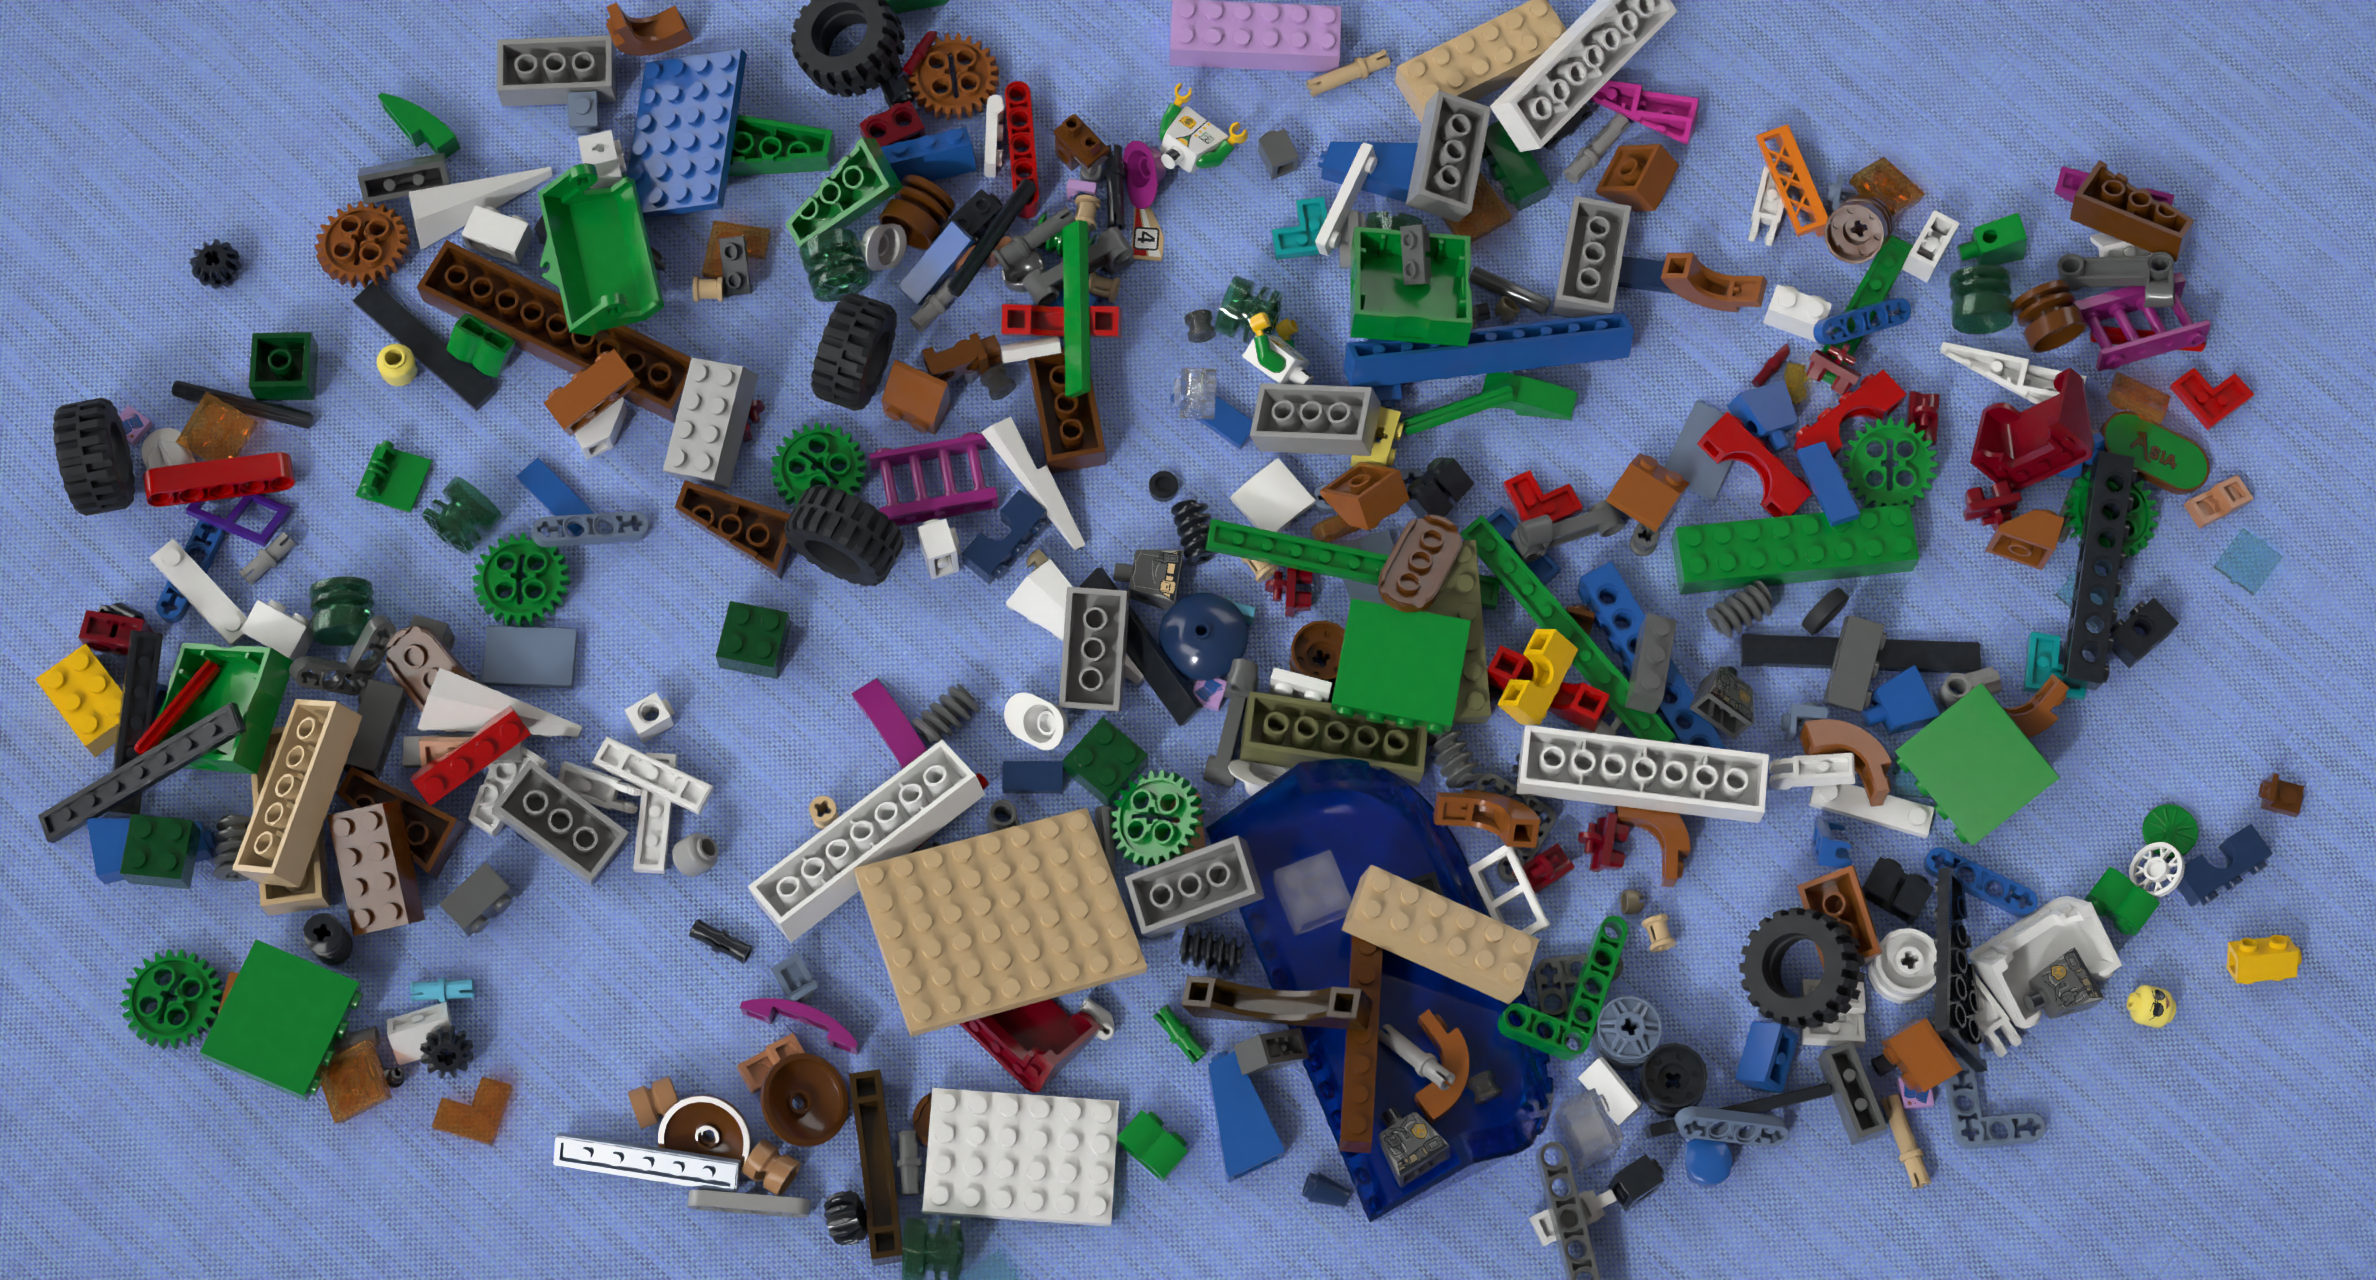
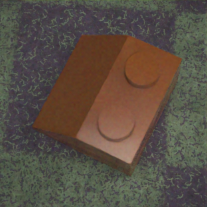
M1661 144L1618 146L1595 192L1617 204L1631 206L1633 211H1656L1669 184L1673 180L1679 164Z
M895 359L881 400L883 412L892 420H903L910 423L915 430L921 433L930 432L935 435L951 407L948 383Z
M1639 453L1626 468L1608 495L1606 502L1656 532L1674 512L1690 483L1684 480L1679 473L1669 471L1658 464L1657 460L1653 457Z
M1359 462L1320 490L1321 496L1348 525L1363 528L1364 530L1377 527L1380 521L1388 515L1398 512L1400 507L1410 500L1399 469Z
M2034 509L1999 525L1987 544L1985 551L2042 570L2055 551L2065 518L2057 516L2051 510Z
M1927 1018L1910 1020L1880 1041L1885 1047L1882 1051L1887 1060L1892 1065L1896 1064L1903 1073L1900 1076L1903 1083L1909 1090H1915L1916 1093L1926 1092L1963 1070Z

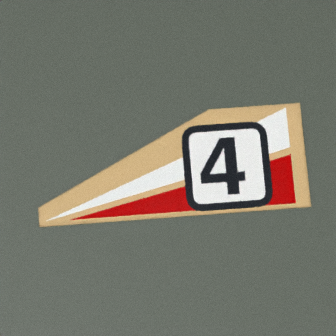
M1135 207L1132 236L1133 258L1162 261L1164 235L1151 207L1146 209Z

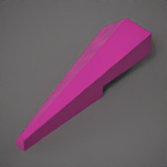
M1608 80L1589 99L1683 144L1688 145L1694 135L1699 112V98L1643 91L1642 85Z

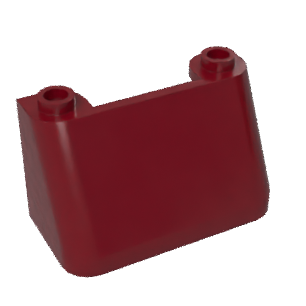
M2068 368L2055 376L2054 388L2060 394L2022 412H2019L2015 407L2006 402L1996 403L1983 409L1970 463L1995 483L2008 481L2013 491H2019L2090 459L2095 444L2084 379L2072 368Z
M1052 999L959 1024L1025 1089L1032 1093H1037L1045 1087L1098 1034L1101 1028L1090 1014L1082 1011L1076 1012L1071 1017L1068 1016Z

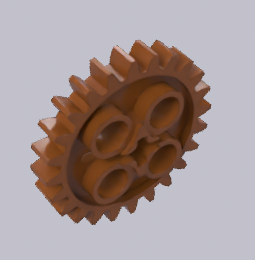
M948 33L945 35V41H941L936 36L935 44L931 45L924 60H921L912 75L908 74V77H910L908 81L914 92L913 97H917V106L925 104V113H929L934 109L935 118L937 119L942 113H945L947 121H950L952 114H956L957 119L961 121L962 113L965 112L972 118L973 109L983 112L982 103L987 104L989 95L997 94L995 86H999V77H997L999 75V67L995 66L996 58L995 56L990 57L989 47L982 50V41L979 40L973 45L970 35L965 41L961 40L960 33H957L955 40H951ZM948 56H953L959 93L958 98H954ZM964 60L971 61V63L967 65L960 64V62ZM936 64L943 65V67L938 69L932 68ZM968 85L975 86V88L971 90L964 89V87ZM939 89L947 90V92L943 94L936 93V91Z
M359 201L358 207L355 209L349 203L347 204L348 211L343 212L338 208L336 209L338 217H327L330 225H320L324 234H316L319 242L315 245L318 253L316 257L323 271L329 274L331 280L338 278L342 286L349 281L352 288H355L358 282H361L363 287L366 288L370 280L377 286L378 278L381 276L388 281L389 276L387 273L389 271L398 273L396 263L405 264L406 262L402 255L410 253L407 245L411 244L408 237L409 231L406 225H404L402 217L397 216L393 208L387 210L384 203L378 208L374 202L369 203L368 207H364L363 202Z

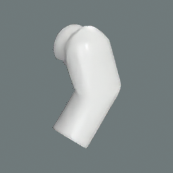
M1087 997L1081 1004L1080 1010L1090 1014L1101 1026L1096 1035L1099 1039H1111L1115 1033L1112 1014Z

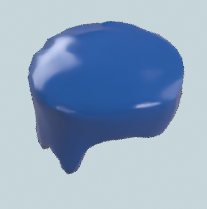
M1693 1139L1685 1146V1168L1690 1181L1699 1186L1713 1187L1729 1177L1733 1166V1158L1730 1147L1726 1142Z

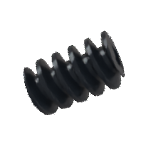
M1196 500L1181 501L1171 508V514L1175 516L1174 524L1178 526L1177 534L1181 537L1180 544L1184 547V556L1188 558L1186 561L1188 566L1204 564L1213 559L1214 555L1218 554L1205 550L1210 525H1205V523L1209 522L1212 517L1210 514H1202V512L1208 509V504L1198 503Z
M319 913L312 916L305 923L303 931L306 945L322 963L329 966L339 965L350 957L353 950L351 935L334 916L328 913Z
M1186 925L1179 950L1181 962L1183 965H1186L1192 957L1194 967L1198 968L1204 960L1205 968L1208 971L1216 963L1217 971L1220 974L1228 966L1230 976H1234L1241 964L1246 939L1240 947L1237 946L1236 937H1232L1230 942L1225 944L1224 934H1221L1216 941H1213L1212 931H1209L1205 938H1202L1200 928H1197L1193 935H1190L1189 926Z

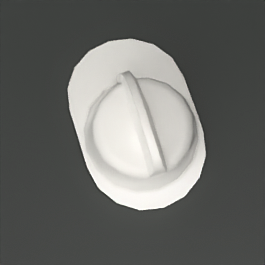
M875 225L865 232L862 240L859 241V245L870 270L891 269L901 262L907 246V237L900 225Z
M157 429L149 434L143 442L141 449L142 458L147 470L157 467L195 463L187 439L183 433L176 429Z
M1026 692L1017 693L1005 705L1004 718L1010 732L1039 749H1054L1060 744L1064 735L1071 730V727L1068 726L1067 715L1061 707L1034 694Z
M1239 759L1231 761L1228 766L1230 773L1245 783V791L1250 797L1255 799L1276 800L1281 798L1285 794L1287 786L1296 781L1298 772L1294 768L1253 763Z

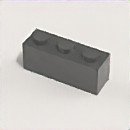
M445 153L359 168L357 176L364 204L409 196L408 193L410 191L451 184Z
M1647 613L1638 631L1625 704L1626 708L1655 714L1663 701L1677 620Z
M1851 615L1844 617L1822 704L1855 713L1862 712L1863 707H1868L1872 691L1868 690L1870 679H1875L1879 669V662L1875 661L1878 649H1883L1886 642L1887 633L1883 632L1885 624Z
M369 679L367 687L361 689L358 698L360 706L357 713L362 716L348 754L347 762L344 765L345 771L349 772L352 766L378 780L380 779L409 700V696L403 687Z
M1853 1041L1824 1050L1817 1060L1827 1085H1830L1833 1100L1851 1145L1853 1146L1881 1136L1888 1128Z

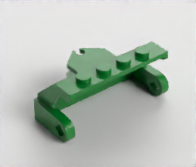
M583 163L571 167L538 192L547 232V240L540 267L547 268L548 264H550L549 271L543 273L542 277L560 289L569 332L593 336L601 330L647 320L665 306L634 178L624 177L610 188L587 190L598 181V174L593 164Z

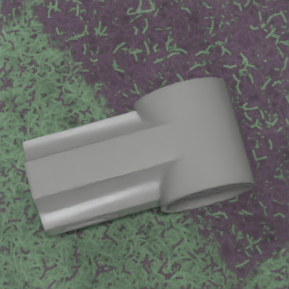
M1358 210L1350 211L1341 229L1342 235L1341 242L1339 243L1340 268H1350V249L1354 227H1366L1365 213H1361Z
M1993 666L1966 674L1953 673L1947 677L1939 689L1938 699L1943 706L1950 708L1980 683H1983L1992 695L2000 693L2002 690L2000 675ZM1949 687L1956 688L1960 694H1954Z

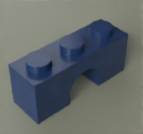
M1018 490L1000 510L1001 521L1011 529V533L1005 539L992 540L980 532L962 552L963 564L989 585L996 578L998 580L1001 579L1008 571V564L1014 557H1021L1028 548L1027 543L1031 538L1041 535L1047 527L1046 510L1021 490Z
M2252 824L2230 836L2219 846L2227 861L2226 868L2221 869L2212 866L2203 854L2185 864L2184 875L2177 888L2191 907L2199 902L2205 906L2219 896L2217 894L2218 890L2226 887L2229 891L2243 882L2241 876L2247 872H2250L2253 876L2268 866L2265 861L2273 853Z

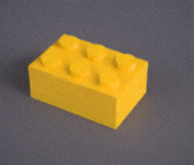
M85 643L35 680L84 746L96 757L116 743L122 690Z

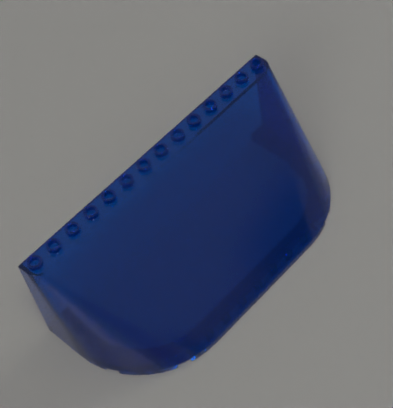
M1353 758L1300 762L1205 828L1211 845L1237 835L1248 843L1265 898L1239 907V911L1273 990L1312 991L1329 987L1348 988L1351 934L1341 929L1360 877L1371 864L1405 880L1435 871L1444 897L1491 917L1469 871V864L1449 827L1447 825L1443 827L1436 825L1433 821L1434 815L1432 814L1435 810L1434 807L1409 783L1383 767L1377 770L1371 767L1368 761ZM1383 949L1378 1031L1381 1029L1387 1034L1388 1032L1382 1026L1385 1024L1392 1025L1394 1029L1426 1054H1433L1441 1065V1058L1437 1049L1418 1024L1419 1016L1430 1009L1434 1016L1439 1014L1448 1027L1446 1030L1447 1034L1457 1027L1462 1033L1469 1053V1074L1463 1094L1456 1106L1444 1118L1431 1125L1414 1102L1416 1093L1431 1084L1432 1081L1427 1077L1418 1075L1412 1065L1378 1040L1370 1153L1339 1151L1370 1223L1382 1220L1532 1146L1537 1136L1541 1135L1547 1126L1554 1097L1553 1078L1548 1077L1546 1065L1551 1062L1549 1054L1508 1038L1498 1029V1018L1510 1006L1509 1004ZM1523 989L1522 993L1511 1004L1518 1003L1531 1008ZM1508 1015L1511 1025L1521 1026L1520 1019L1517 1016ZM1287 1025L1289 1030L1301 1028L1309 1058L1302 1060L1303 1066L1307 1071L1315 1095L1319 1100L1339 1149L1346 1029ZM1538 1026L1537 1032L1542 1038H1544L1540 1026ZM1393 1107L1396 1108L1402 1119L1413 1112H1417L1450 1147L1451 1158L1402 1188L1399 1187L1379 1140V1134L1387 1129L1380 1120V1116L1386 1110Z

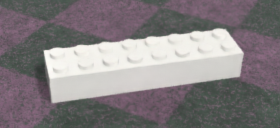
M1597 0L1490 105V108L1518 150L1523 152L1542 148L1677 12L1671 0Z
M1525 725L1521 740L1516 794L1759 823L1765 813L1769 754Z
M940 740L747 887L761 909L792 943L860 891L854 875L856 867L910 853L981 799L985 793L971 769L943 740Z

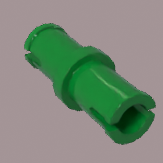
M1169 1005L1164 1006L1153 1016L1171 1037L1169 1041L1173 1045L1177 1044L1191 1061L1192 1065L1208 1052L1190 1032L1191 1027L1188 1024L1184 1025Z

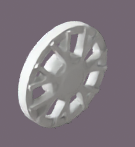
M2156 842L2143 847L2133 858L2129 869V878L2135 885L2140 888L2143 887L2145 891L2154 882L2156 883L2154 891L2147 892L2155 898L2165 896L2172 892L2181 882L2185 870L2184 859L2181 853L2168 843ZM2160 849V857H2154L2153 850ZM2173 852L2175 857L2167 863L2165 861L2166 858ZM2142 858L2148 860L2144 868L2138 866ZM2178 867L2176 874H2170V869ZM2141 875L2147 877L2146 880L2140 883L2137 882L2136 877ZM2168 878L2171 883L2163 888L2162 882Z

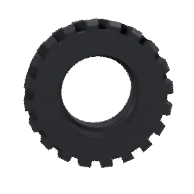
M811 0L808 6L804 5L800 10V18L795 19L793 28L796 32L791 34L794 58L815 85L834 96L838 95V93L841 97H851L852 93L859 96L866 94L867 89L871 88L874 90L880 86L879 83L883 79L887 81L892 75L891 70L893 67L897 68L901 61L898 57L899 54L902 55L904 53L905 44L902 41L905 39V33L901 27L902 22L886 0ZM854 24H867L866 34L862 42L853 51L842 56H829L831 44L842 30Z
M857 293L846 294L836 304L835 310L831 313L828 324L823 331L813 364L811 387L817 398L853 411L864 409L869 404L871 397L876 393L877 387L883 378L884 370H886L888 359L892 352L893 341L895 340L897 313L891 305Z
M105 398L61 405L55 411L53 417V438L60 475L73 508L78 513L89 516L129 507L134 501L135 477L126 432L123 429L122 420L118 415L116 407L113 406L110 400Z
M817 485L806 489L787 520L784 529L785 537L788 539L790 546L794 547L795 551L800 556H804L808 562L820 567L826 573L833 574L834 577L841 580L845 579L852 584L858 583L861 586H876L884 582L904 545L901 530L897 528L894 521L888 519L886 514L878 511L875 506L870 503L867 504L855 495H849L846 491L835 490L829 486L822 487Z
M1796 907L1790 908L1789 911L1781 909L1773 912V919L1765 917L1759 922L1761 928L1758 931L1751 930L1747 936L1751 942L1749 946L1743 945L1741 954L1745 955V962L1739 963V972L1745 974L1746 979L1741 981L1743 990L1751 993L1748 996V1000L1752 1006L1759 1007V1013L1766 1018L1773 1019L1774 1022L1805 1029L1806 1027H1823L1824 1022L1832 1024L1839 1020L1838 1013L1846 1014L1852 1008L1849 1001L1851 998L1858 999L1861 993L1860 990L1856 989L1858 982H1864L1865 973L1860 972V965H1864L1865 960L1864 955L1857 953V949L1861 947L1857 938L1850 936L1851 930L1845 924L1839 923L1838 919L1830 915ZM1803 939L1812 940L1819 946L1824 958L1823 976L1818 986L1811 993L1803 997H1794L1786 991L1780 975L1781 962L1786 951L1793 944Z

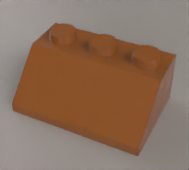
M1854 865L1797 885L1804 909H1811L1830 915L1851 930L1850 936L1857 938L1861 946L1857 949V953L1864 955V965L1883 953ZM1815 943L1824 970V958L1819 946Z

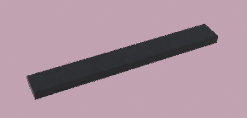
M1742 634L1740 637L1741 666L1831 669L1839 638ZM1886 639L1883 649H1878L1875 661L1879 662V671H1905L1915 665L1919 672L1966 674L1981 670L1980 643Z
M228 703L39 814L38 817L47 842L55 843L86 825L87 819L102 816L247 731L237 703Z

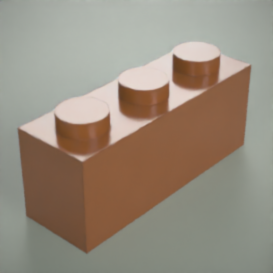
M613 349L610 352L606 351L600 354L595 359V364L587 370L582 369L575 373L571 378L572 381L566 386L554 389L543 403L563 430L572 436L641 382L618 352Z

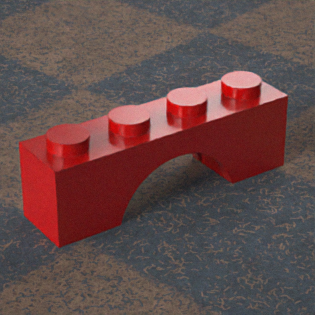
M1002 304L1001 334L1006 336L1064 337V307ZM1089 306L1090 337L1122 338L1123 309L1119 306Z
M1884 369L1876 375L1873 373L1869 374L1859 384L1861 387L1854 393L1851 390L1846 392L1839 399V405L1834 409L1826 408L1817 417L1818 421L1810 427L1807 424L1802 427L1795 435L1797 439L1793 450L1797 453V449L1825 441L1833 459L1838 457L1843 446L1839 436V426L1843 422L1854 417H1868L1876 421L1879 418L1883 421L1902 405L1907 395L1906 392Z
M1728 411L1697 442V445L1717 464L1735 460L1751 466L1757 472L1763 484V497L1760 505L1772 517L1791 516L1812 494L1804 480L1794 476L1787 469L1782 459L1770 453L1766 449L1764 442L1746 430L1743 422L1736 416H1732Z
M1500 645L1487 669L1488 684L1504 691L1510 679L1531 681L1534 672L1533 665L1526 656ZM1562 682L1558 693L1555 695L1547 711L1595 733L1608 708L1610 694L1583 682L1579 684Z
M510 705L487 721L466 742L451 752L435 758L410 776L411 781L431 806L526 739L531 733Z

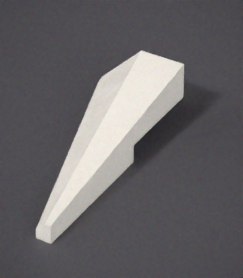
M551 167L410 191L408 194L420 249H425L464 227L475 205L482 208L489 206L496 209L551 178Z
M1942 342L1940 353L2034 404H2039L2060 394L2054 388L2053 383L2055 376L2062 371L2029 365V359ZM2080 375L2084 379L2085 384L2087 376Z
M1012 417L995 423L981 433L1034 500L1046 510L1049 519L1072 548L1076 550L1086 545L1047 465L1039 469L1036 468Z
M1049 559L1024 579L1007 600L1006 606L1012 611L1014 609L1024 615L1030 622L1037 623L1047 629L1053 636L1063 641L1067 587L1073 586L1053 561ZM1126 654L1124 677L1137 686L1144 680V676Z
M439 668L428 694L417 729L421 731L442 730L446 732L464 731L477 733L487 721L510 705L527 726L531 735H542L545 737L572 736L573 738H578L582 726Z

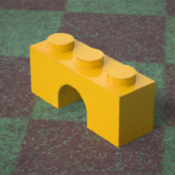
M1535 629L1523 653L1533 665L1532 680L1510 679L1497 705L1519 724L1540 726L1542 720L1547 715L1549 706L1560 689L1568 669L1573 663L1578 648L1556 629Z

